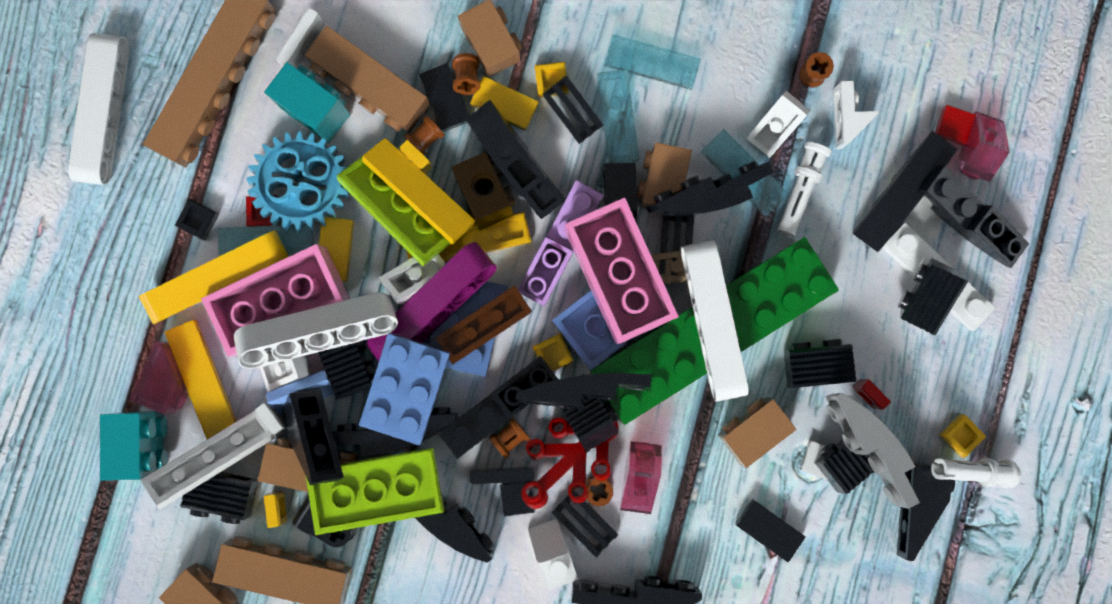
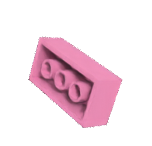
M625 198L565 224L564 231L615 345L679 317Z
M315 244L201 299L227 357L237 356L234 333L240 327L348 300L350 297L327 247Z

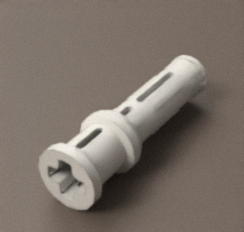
M806 142L804 145L806 151L802 162L794 171L797 179L787 201L780 224L776 229L782 234L795 237L814 184L819 183L823 177L821 171L826 158L831 156L832 150L818 143ZM816 157L813 166H810L813 158ZM799 194H802L795 214L792 217L791 215L797 202Z
M937 458L934 460L937 464L932 463L931 465L932 474L936 479L977 481L985 487H993L998 484L1002 488L1010 489L1019 483L1021 475L1018 465L1011 460L996 462L994 459L984 458L979 462Z

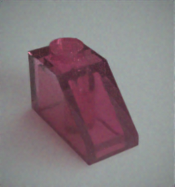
M975 111L976 117L967 144L962 146L959 154L960 171L971 179H982L990 182L1010 153L1005 122Z
M155 341L129 399L162 414L176 413L177 410L183 407L187 399V393H185L187 388L168 342Z
M630 441L625 465L620 510L645 514L652 513L661 478L662 445Z

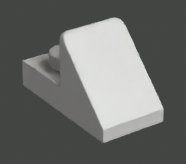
M841 81L833 89L835 149H842L848 145L879 113V111L855 112L859 104L858 91H854V81Z
M785 91L746 139L770 158L811 110L789 92Z
M438 254L422 267L412 257L380 276L379 280L395 302L403 304L419 291L446 263Z
M308 355L260 367L268 392L314 374Z
M555 518L528 528L537 563L540 564L548 589L551 590L579 580L558 519Z

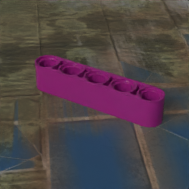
M477 242L464 246L395 313L398 326L391 333L423 343L492 277L497 270V266ZM388 334L371 338L367 341V347L378 361L380 360Z

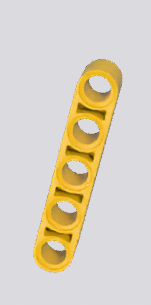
M274 230L138 297L153 324H156L202 302L201 298L286 259L289 255L278 233Z

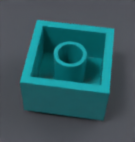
M286 62L264 93L280 109L321 139L326 140L329 144L351 115L344 107L347 102L340 97V93L327 83H324L322 86L314 78L315 75L299 64L295 68Z
M164 410L100 414V481L140 480L168 463V453L164 449V436H166L168 431V422L164 417Z

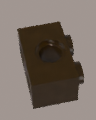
M486 152L451 167L479 231L513 216L511 205L515 203L513 195L508 186L502 188L499 178L503 177L501 170L494 161L490 162ZM484 186L493 188L488 194L478 193L479 189Z

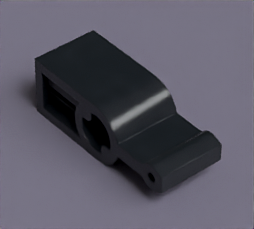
M636 162L604 163V206L625 198L637 223Z

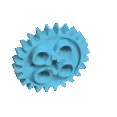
M298 131L296 139L292 140L287 132L285 133L284 142L281 143L276 137H273L274 147L270 148L265 144L262 145L266 153L264 156L254 154L259 164L249 165L248 167L255 174V176L246 178L249 185L255 186L249 189L248 193L250 197H257L252 203L256 209L262 208L260 214L263 218L272 215L270 222L273 226H276L282 220V226L286 231H288L291 224L295 225L298 232H301L303 224H307L309 229L314 231L315 221H319L321 225L326 226L324 219L326 215L333 219L337 218L333 210L334 207L344 209V204L340 198H349V192L337 181V175L348 166H341L344 164L345 159L343 155L336 156L338 151L335 145L326 149L327 141L322 138L316 143L314 133H311L308 139L304 140L301 131ZM292 158L296 160L295 165L291 168L281 167V164L286 159ZM322 166L327 168V171L322 176L311 175V172L316 167ZM274 173L281 174L283 177H272V175ZM303 177L305 182H300L298 186H295L293 181L299 182L300 178ZM315 186H326L327 188L326 190H320ZM276 188H287L284 196L279 198L272 196ZM308 195L318 196L317 202L311 206L302 204L304 198Z

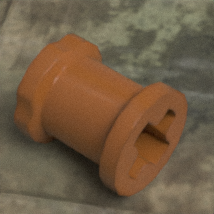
M822 52L810 55L799 71V79L802 84L810 88L820 86L833 72V60L829 55ZM811 67H813L814 70L819 69L821 73H819L818 71H812Z
M470 53L456 55L452 60V67L455 70V79L452 82L453 90L462 95L475 94L480 89V80L477 78V70L480 67L479 58Z
M428 116L423 118L424 122L413 133L404 135V138L423 155H426L425 150L434 141L445 137L440 128Z
M514 417L509 420L510 424L498 434L489 436L490 441L505 458H508L510 456L509 452L523 440L527 442L531 439Z
M590 476L586 480V487L589 492L587 500L589 503L598 507L604 506L611 501L613 487L608 479L599 481L594 476ZM600 483H603L606 493L593 497L594 493L591 486L598 487Z

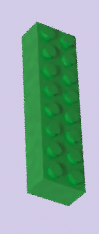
M806 237L794 242L726 285L740 352L839 291ZM693 307L685 310L678 315V318L663 324L589 371L591 374H652L651 392L619 388L618 401L608 400L623 425L628 424L707 374Z

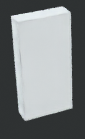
M311 8L305 11L276 57V61L282 67L286 62L295 68L298 67L304 54L325 24L319 13Z

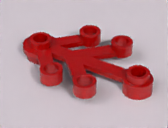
M557 417L550 421L549 431L554 438L562 439L566 435H575L570 424L563 418ZM616 421V422H614V424H615V426L617 427V429H618V431H619V426H618V423H617V421ZM558 424L564 425V428H563L562 431H560V432H555V431H554V427H555L556 425H558ZM613 435L606 442L596 446V461L592 463L591 472L595 479L599 481H605L611 476L609 442L614 440L617 435ZM539 439L530 440L526 444V452L531 459L540 460L543 457L562 458L538 481L528 482L523 486L521 497L525 504L532 509L542 508L549 498L547 490L572 467L573 480L568 487V495L575 503L586 501L589 495L586 487L587 452L580 441L578 443L543 444ZM534 446H541V450L538 453H531V449ZM599 466L607 467L604 474H597L596 469ZM576 488H583L584 492L581 496H573V491ZM531 489H539L535 497L528 496Z

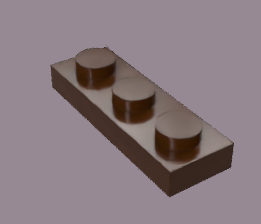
M514 285L435 339L443 350L451 352L449 360L454 365L531 314L532 310Z

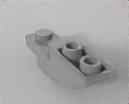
M833 393L825 396L829 403L827 410L831 418L835 422H839L844 432L842 439L846 447L850 451H854L855 454L870 455L868 458L869 465L885 484L883 491L887 499L892 504H895V506L908 509L920 503L905 475V472L913 469L915 465L890 429L870 410L843 393Z

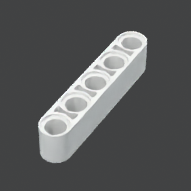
M92 33L88 37L68 168L69 177L73 182L107 185L111 179L129 59V43L126 37Z
M714 240L681 246L684 271L713 399L715 402L747 396L748 384L717 245Z
M378 292L245 325L234 333L238 363L243 368L255 369L375 338L394 331L398 326V320L389 295Z

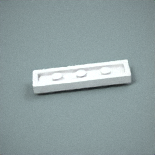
M906 223L901 224L882 247L912 277L915 276L922 263L927 265L931 258L953 268ZM968 282L950 313L969 331H975L996 308Z
M254 411L140 481L160 510L275 438V435H273L258 413Z

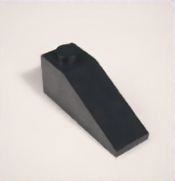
M321 389L289 393L282 408L288 439L310 486L343 480L344 475Z
M913 462L915 467L905 472L920 502L909 509L900 507L897 556L907 561L915 560L948 505L951 492L955 488V480H940L933 476L931 471L932 464Z

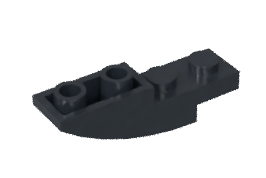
M491 100L487 101L466 118L469 126L517 193L524 197L540 219H543L565 202V197L530 154L528 147Z
M756 160L739 167L740 174L732 178L729 173L715 180H712L711 177L700 180L698 175L681 182L682 189L672 193L671 189H668L654 196L655 203L647 206L646 209L648 213L663 216H691L726 209L752 199L753 195L748 186L773 174L774 171L769 161L757 165Z
M937 165L919 189L933 204L931 209L943 221L970 243L1004 266L1012 268L1029 245L1023 236L993 206L983 205L946 166Z
M539 356L438 433V435L456 459H458L529 405L516 400V392L559 379L544 359Z
M450 407L433 408L423 441L458 419V413H450ZM356 424L337 425V430L332 431L335 445L360 444L361 457L395 452L416 445L371 429H357Z
M442 496L443 505H446L447 503L444 497ZM456 503L448 510L444 507L443 513L415 517L427 531L454 550L486 563L493 559L494 552L492 549L495 547L493 542L485 532L480 534L473 525L476 522L475 518L465 506L460 508Z
M648 575L644 576V580L636 579L634 591H630L629 586L612 584L611 588L598 587V582L590 580H580V584L572 583L571 603L696 604L702 600V593L698 587H694V582L676 580L675 584L664 583L663 578Z

